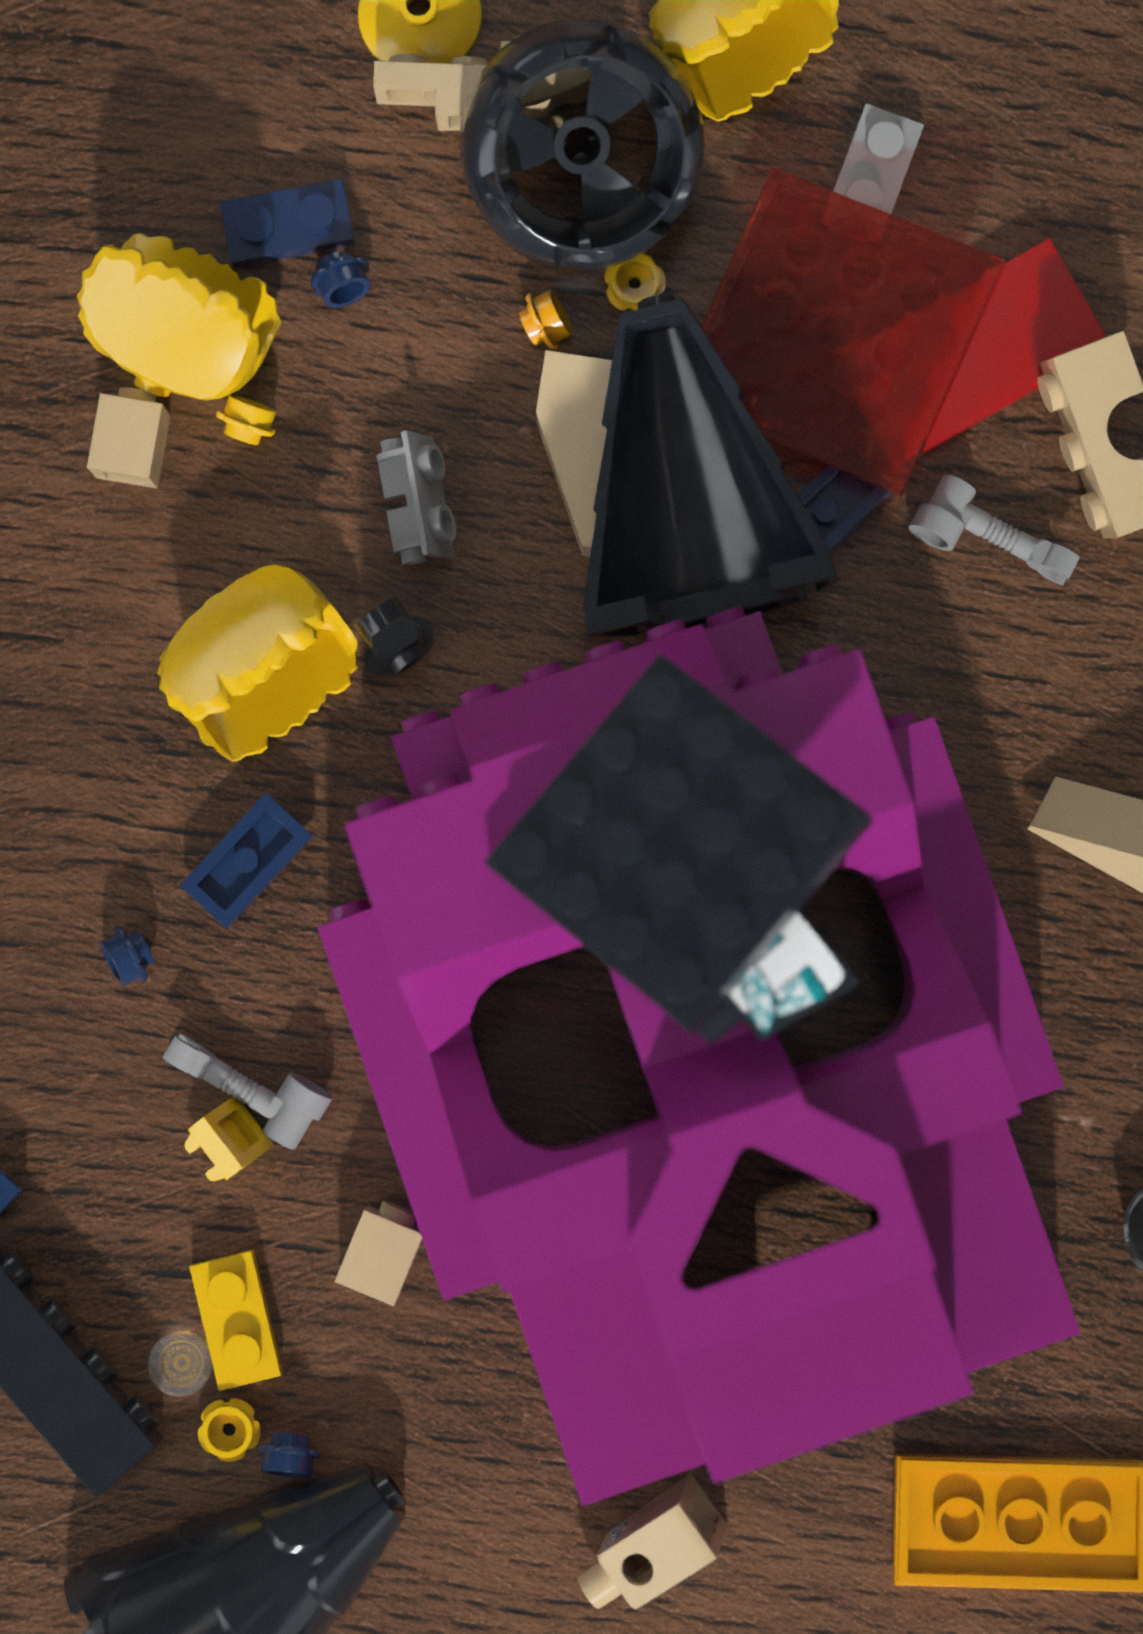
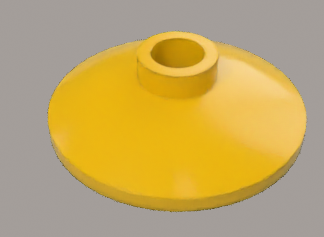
M412 0L359 1L358 20L360 31L368 49L379 61L389 62L390 56L396 54H415L426 58L427 63L451 64L453 58L466 56L477 40L481 27L482 11L480 0H426L431 6L429 11L421 16L412 15L407 10Z

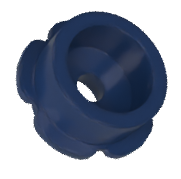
M346 251L333 252L322 258L316 266L317 271L310 280L315 294L322 296L325 305L331 308L345 307L357 302L367 294L371 286L366 272L369 270L367 260L363 257H356L354 259Z
M114 927L115 934L99 942L100 949L110 970L121 986H125L136 979L144 983L148 979L145 968L154 963L153 956L145 940L137 930L126 934L122 927Z
M272 1433L271 1444H262L258 1447V1451L263 1454L261 1472L283 1477L311 1478L314 1459H320L321 1454L319 1451L309 1450L310 1437L291 1433Z

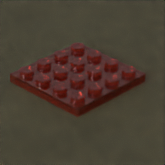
M772 167L702 326L746 393L744 404L770 443L903 497L1002 274L1005 262L1002 258Z

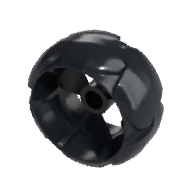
M595 19L559 20L538 26L516 37L493 56L484 67L471 95L467 98L463 110L459 150L463 175L469 192L485 220L500 238L515 250L540 263L553 267L564 266L591 270L606 268L631 260L656 245L671 231L672 224L689 206L696 192L704 163L705 138L701 112L696 104L688 81L675 63L657 46L638 33L611 22ZM582 67L585 71H593L587 97V108L574 103L559 105L549 112L544 123L519 113L524 106V103L521 101L523 96L545 77L569 68ZM643 100L646 108L651 112L654 121L656 152L648 177L642 176L637 183L640 187L638 192L634 185L624 176L605 164L611 147L610 137L605 127L624 116ZM579 127H582L580 130L587 137L585 142L580 147L570 143L563 149L564 145L567 144L565 141L567 134L572 129L577 130ZM555 157L564 169L571 173L582 175L581 195L583 213L586 220L581 221L578 216H566L565 219H561L541 211L521 194L511 173L534 168Z

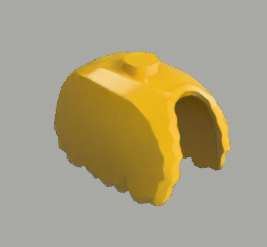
M658 0L649 12V28L653 33V40L656 46L663 49V52L675 63L688 81L699 110L706 117L719 122L726 120L732 115H738L750 110L753 107L752 96L763 97L771 94L776 85L786 84L794 72L801 71L804 63L808 61L809 53H820L834 43L832 34L839 28L836 15L839 1Z
M140 233L134 234L121 249L113 245H105L95 255L91 266L82 271V288L77 298L81 307L78 317L84 327L83 334L98 352L110 357L122 369L135 375L134 385L156 396L168 397L173 392L178 395L206 401L227 397L240 390L256 374L281 325V320L277 313V299L267 293V283L256 277L240 280L238 273L233 271L228 263L220 264L211 254L199 255L194 248L175 250L173 239L167 236L148 237Z
M275 564L264 566L237 579L223 591L209 598L199 610L185 621L160 656L161 662L157 672L161 677L159 689L167 696L169 706L173 710L181 712L198 729L200 739L205 745L214 747L223 757L235 762L243 759L245 756L264 752L268 748V736L282 737L288 734L291 727L303 725L310 713L318 712L321 704L326 700L327 693L338 694L345 691L352 684L351 674L358 668V640L326 596L301 572Z

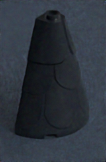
M662 294L639 301L637 303L638 310L620 314L602 418V425L607 429L593 507L596 513L583 603L588 635L607 638L633 637L639 634L637 625L653 629L681 619L684 620L686 629L700 624L704 627L707 625L705 619L732 608L742 607L745 616L759 611L762 614L806 600L805 586L815 583L817 592L826 591L837 583L838 577L835 564L832 561L831 548L785 475L786 468L745 406L746 393L690 306L681 298L675 300L674 295Z
M367 1463L262 1493L258 1502L181 1523L178 1529L88 1557L83 1564L73 1568L64 1578V1592L68 1607L74 1615L83 1610L87 1617L89 1626L81 1634H326L337 1615H345L402 1523L405 1513L400 1508V1505L406 1502V1499L398 1485L386 1471L382 1470L376 1475Z

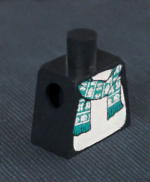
M799 910L698 1033L711 1046L738 1022L742 1021L757 1040L761 1041L849 991L859 981Z

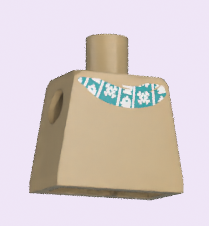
M689 1473L606 1534L597 1553L599 1562L578 1576L579 1585L586 1598L597 1609L602 1608L621 1594L633 1609H637L717 1559L728 1524L692 1473Z

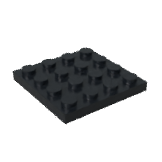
M660 653L484 863L692 1036H695L873 823V819L866 810Z

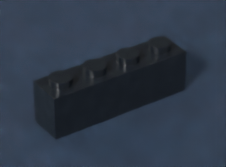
M0 1249V1388L97 1499L163 1439V1436L156 1430V1427L161 1424L160 1419L140 1396L135 1395L130 1399L117 1385L114 1379L119 1376V1373L110 1359L100 1349L94 1346L88 1351L72 1333L77 1324L70 1313L53 1298L46 1303L30 1283L35 1279V1275L25 1261L12 1250L4 1254Z

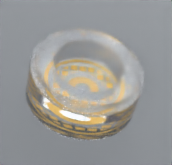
M186 1330L174 1331L161 1338L152 1348L148 1358V1372L154 1385L163 1393L174 1397L189 1396L200 1390L207 1383L213 1372V1364L207 1341L200 1335Z

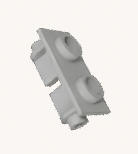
M405 430L401 432L402 438H392L380 442L382 453H379L376 457L384 499L392 500L406 496L407 502L405 507L387 511L393 554L400 555L403 566L426 562V556L454 559L455 553L452 541L456 537V523L452 511L445 503L442 479L445 476L446 470L445 461L440 448L435 444L434 437Z

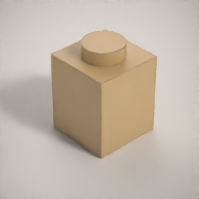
M125 387L119 388L118 396L100 393L87 463L88 470L97 479L158 489L171 415L162 403H156V395L140 389Z
M382 1201L379 1210L367 1206L362 1213L334 1282L394 1306L422 1242L419 1228L414 1225L416 1221L414 1213L387 1201Z

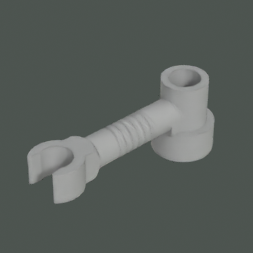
M947 474L942 476L929 502L920 504L908 527L915 537L932 547L944 551H952L963 530L966 529L979 537L982 536L984 540L988 539V542H993L999 548H1004L1005 551H1009L1016 557L1026 561L1029 567L1036 570L1043 577L1060 585H1063L1066 579L1070 578L1080 559L1073 551L1045 539L1038 540L1023 531H1019L1018 528H1013L1012 525H1008L1006 522L1003 523L1001 519L997 520V517H992L991 514L972 505L971 501L976 494V490L966 481Z
M181 1033L178 1037L175 1036L162 1057L176 1068L198 1079H203L218 1089H222L223 1092H227L233 1098H238V1101H243V1104H248L251 1109L268 1118L269 1120L263 1132L275 1142L292 1150L296 1149L312 1120L319 1121L333 1099L332 1095L321 1086L293 1072H289L276 1094L263 1085H259L258 1082H254L253 1079H248V1076H243V1073H238L236 1069L233 1070L231 1066L216 1058L212 1052Z

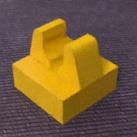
M232 1097L188 1129L191 1134L184 1146L189 1154L201 1147L215 1166L205 1174L210 1181H217L223 1178L227 1181L260 1157L274 1144L263 1132V1129L243 1103L238 1101V1098Z

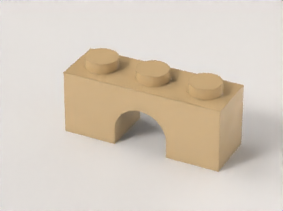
M1122 331L1039 362L1044 375L1037 378L1038 388L1049 412L1057 411L1065 435L1059 437V445L1064 460L1072 472L1079 470L1087 494L1080 497L1085 518L1093 531L1100 529L1103 538H1119L1143 528V457L1134 460L1122 456L1113 448L1107 434L1108 418L1114 407L1122 400L1143 392L1141 377L1125 333Z

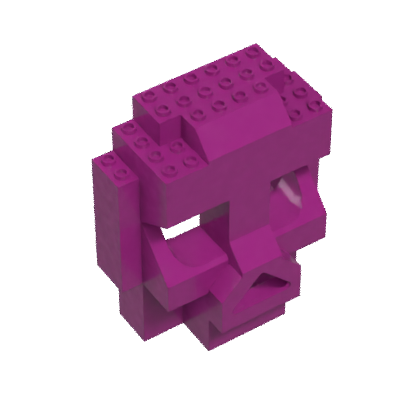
M742 607L732 608L705 619L707 625L704 627L700 624L686 629L683 619L663 624L646 632L648 638L645 639L644 644L624 650L621 641L604 644L584 653L586 658L584 660L585 664L562 671L559 662L534 668L522 674L524 685L503 692L499 691L497 683L472 689L460 695L462 706L450 709L452 716L442 720L439 717L438 711H431L401 722L404 732L392 736L391 739L413 801L399 805L398 800H395L394 796H388L366 803L356 808L359 819L345 824L373 908H371L370 902L365 901V899L344 904L328 911L332 922L317 927L442 1299L444 1301L497 1282L500 1283L502 1292L510 1291L582 1506L703 1464H707L713 1484L972 1395L974 1392L967 1373L1081 1334L1006 1118L1021 1114L1018 1103L1063 1088L1064 1085L935 717L933 716L918 722L915 712L911 711L884 720L860 649L843 654L839 644L827 646L802 656V662L796 664L797 669L782 675L761 612L745 616ZM661 653L871 815L873 823L834 869L849 871L865 880L879 898L901 959L905 989L899 1012L884 1032L862 1045L792 1068L777 1032L758 1041L746 1025L740 1021L710 1046L698 1032L695 1036H692L607 966L658 1115L580 1142L551 1146L526 1139L506 1123L494 1102L473 1040L472 1017L479 998L496 980L519 968L584 946L494 873L484 861ZM753 1146L873 1204L879 1211L880 1218L878 1224L866 1232L700 1289H688L681 1282L680 1275L738 1154L745 1147Z

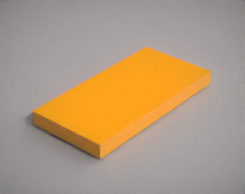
M895 1453L892 1582L894 1585L1143 1593V1460Z

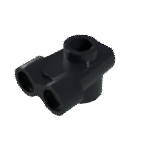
M397 597L390 598L378 605L355 625L370 647L365 652L366 665L378 677H389L395 673L400 674L428 654L427 650L431 648L434 642V632L430 623L421 617L411 618Z

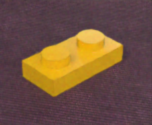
M254 1249L189 1266L219 1391L281 1376L283 1369Z

